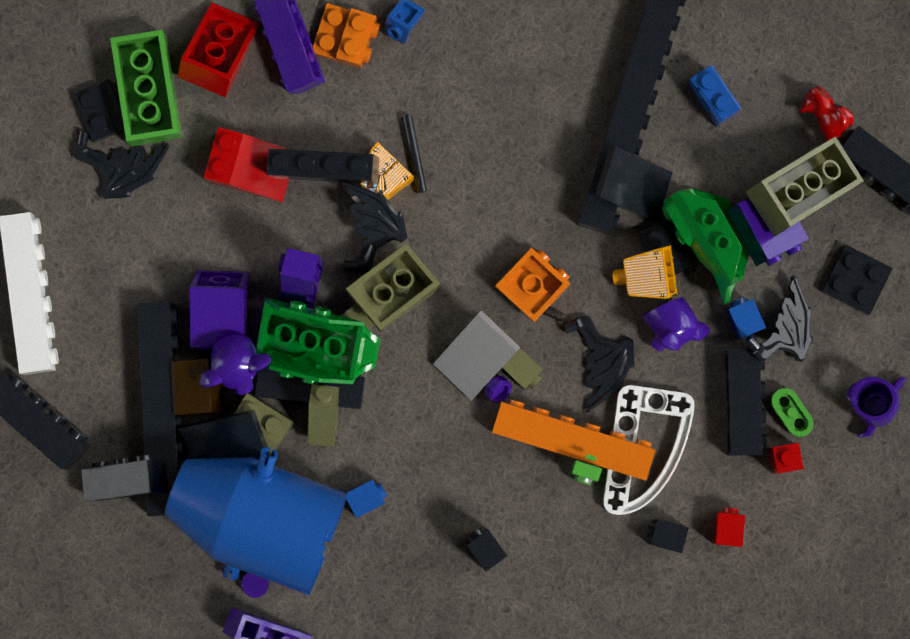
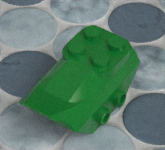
M692 188L679 190L664 200L665 207L662 208V211L669 222H674L678 229L675 231V234L681 244L690 246L701 263L714 275L723 304L731 301L736 283L743 280L750 256L727 213V210L732 208L728 199L722 196Z
M265 297L256 353L257 355L261 353L268 354L271 362L266 368L277 371V375L281 377H300L303 382L308 384H318V382L353 384L358 376L375 369L381 340L366 328L364 322L330 314V309L315 307L314 310L306 308V304L303 302L290 301V303Z

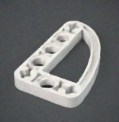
M633 385L625 386L619 391L613 431L626 435V441L636 442L640 411L681 417L672 450L662 471L654 483L641 496L628 502L631 476L626 475V480L621 484H617L611 478L613 471L607 469L603 506L607 512L616 515L635 512L651 502L667 484L682 456L692 424L695 405L693 398L689 394ZM628 390H632L633 395L637 396V400L631 402L630 408L636 409V414L620 412V407L626 408L627 400L622 399V395L627 394ZM652 394H659L663 398V405L659 409H654L649 405L648 399ZM667 395H672L671 401L674 402L680 401L681 397L685 398V403L689 404V408H685L682 413L679 412V407L670 406L671 411H666L665 409L668 405ZM629 416L632 418L634 425L630 431L620 429L619 419L621 417ZM610 485L615 488L625 487V493L619 491L618 500L623 501L622 506H617L616 510H612V505L608 504V499H613L615 492L609 491Z

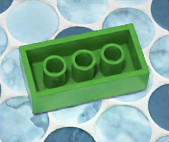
M156 30L110 38L126 142L132 147L183 138L168 41L164 31Z

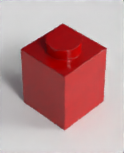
M799 443L768 448L773 474L804 469Z
M723 507L722 513H715L713 544L743 546L745 515L738 514L739 509Z

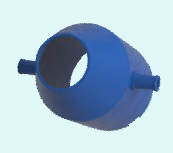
M270 447L262 448L259 460L252 457L186 459L171 490L165 509V516L211 559L225 564L222 575L226 579L229 571H232L229 580H236L239 577L240 570L310 595L325 559L323 557L326 548L324 546L325 541L331 542L348 493L274 466L278 458V452L273 449L271 456L268 457Z

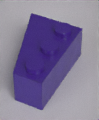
M287 248L286 254H281L278 269L281 272L282 302L299 301L305 303L306 308L313 309L324 266L319 255Z

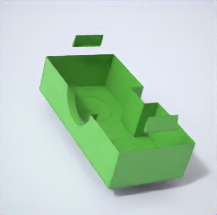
M586 454L585 459L596 462L597 457ZM573 461L570 474L575 476L574 481L591 485L592 481L598 482L602 468Z

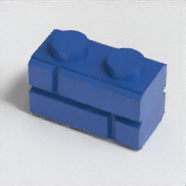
M710 65L689 80L687 85L706 113L711 115L710 119L716 127L741 110V106L713 65Z

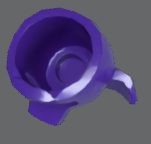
M683 297L674 299L642 314L643 319L655 334V338L650 344L657 351L662 352L665 348L679 350L681 346L689 341H700L710 334V328L705 323L697 321L693 310Z
M244 335L224 337L214 344L211 352V369L203 372L199 384L201 387L206 388L221 383L227 388L234 389L238 395L247 394L253 389L252 379L256 372L266 367L271 362V358L266 353L257 355L254 343Z
M867 377L851 385L846 398L852 403L857 416L868 424L864 432L857 434L858 438L870 437L877 427H883L894 419L900 407L898 391L904 385L906 377H900L894 385L878 377Z

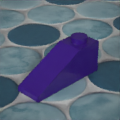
M234 607L231 608L222 631L232 639H312L313 637Z

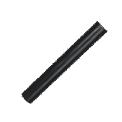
M412 115L402 116L416 191L417 194L427 192L413 118Z

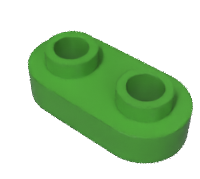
M788 388L775 391L771 396L770 404L787 431L795 437L808 435L813 429L814 422L799 397L793 390ZM781 397L787 398L788 405L786 407H782L779 404ZM796 419L803 421L801 429L795 427L794 422Z

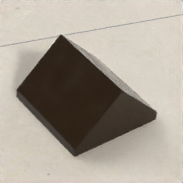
M211 359L171 362L173 415L224 413L223 385L220 383L204 388L199 384L203 372L211 369Z

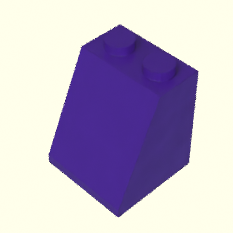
M196 271L190 285V347L198 348L201 351H210L213 349L214 344L224 337L231 335H244L247 337L249 272Z

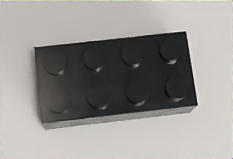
M1 374L0 416L60 469L70 470L91 447L86 442L89 437L79 428L69 427L66 424L69 421L68 418L58 410H50L47 407L49 402L39 393L29 392L27 390L29 384L21 377L13 374L10 376Z

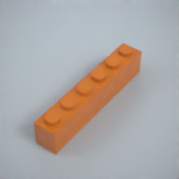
M509 399L508 404L501 402L492 433L647 481L656 452L655 449L651 448L652 443L636 439L635 443L625 440L626 435L611 431L610 435L600 433L601 427L585 423L584 427L574 425L575 419L560 415L559 419L549 417V411L534 407L532 412L523 409L524 403ZM586 454L597 457L596 462L585 459Z

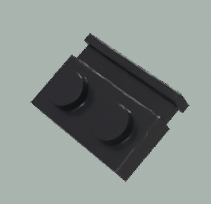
M109 80L73 93L93 143L124 130L122 111Z
M665 221L639 232L638 236L645 252L671 245L675 275L694 267L686 245H682L675 234V231L678 229L673 221Z

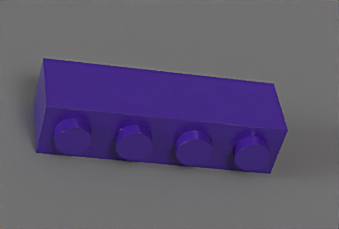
M255 0V11L262 20L264 26L263 34L266 40L270 42L273 51L272 59L279 67L281 73L280 81L287 93L300 94L325 83L296 0Z

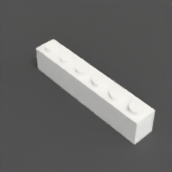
M31 212L0 216V231L19 374L29 375L56 371L55 364L59 363L57 349L52 346L51 339L55 338V328L53 322H49L48 312L52 311L50 297L45 294V286H48V275L46 270H42L41 260H45L43 244H39L38 234H41L40 220L35 218V215Z

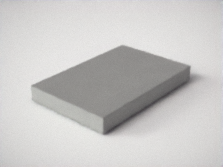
M480 311L433 365L472 400L520 347L483 311Z

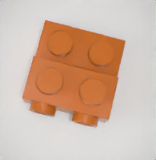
M327 3L313 45L315 55L362 69L363 63L369 62L372 48H369L371 38L376 39L380 24L376 23V15L353 8L349 10Z
M531 247L495 287L534 323L570 286V282L567 281L569 276L560 267L554 269L548 263L550 258L542 250L538 249L535 251Z

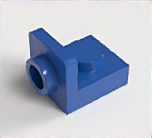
M400 0L387 16L383 32L388 34L390 38L405 44L410 32L424 15L425 9L410 0Z

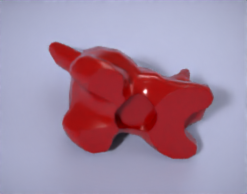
M821 86L813 87L811 92L805 95L800 112L815 114L821 130L826 136V142L834 137L838 139L847 128L853 125L854 117L852 112L844 106H834L831 95Z

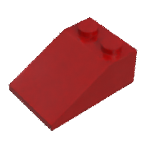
M211 3L181 58L177 77L226 98L260 23L215 3Z
M218 127L204 179L212 184L283 203L289 179H274L268 176L267 167L269 149L286 148Z

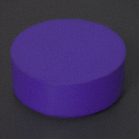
M496 376L486 385L485 396L493 403L502 402L511 392V383L503 376Z
M247 573L242 580L244 593L253 598L261 597L269 588V580Z

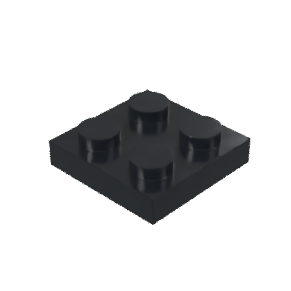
M844 245L821 292L869 316L893 268L848 245Z

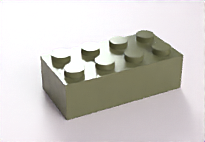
M834 137L746 191V194L775 237L856 187L864 180L837 138Z

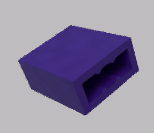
M750 198L727 210L756 267L765 262L767 266H770L782 260L780 255L785 252L790 256L802 250L800 244L809 240L800 222L774 237Z

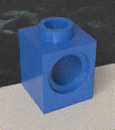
M745 297L730 303L732 308L728 309L726 313L738 340L766 328L754 299L746 301Z
M371 480L347 492L346 499L355 517L358 518L385 504L383 498L387 497V494L381 482L375 484L374 480Z

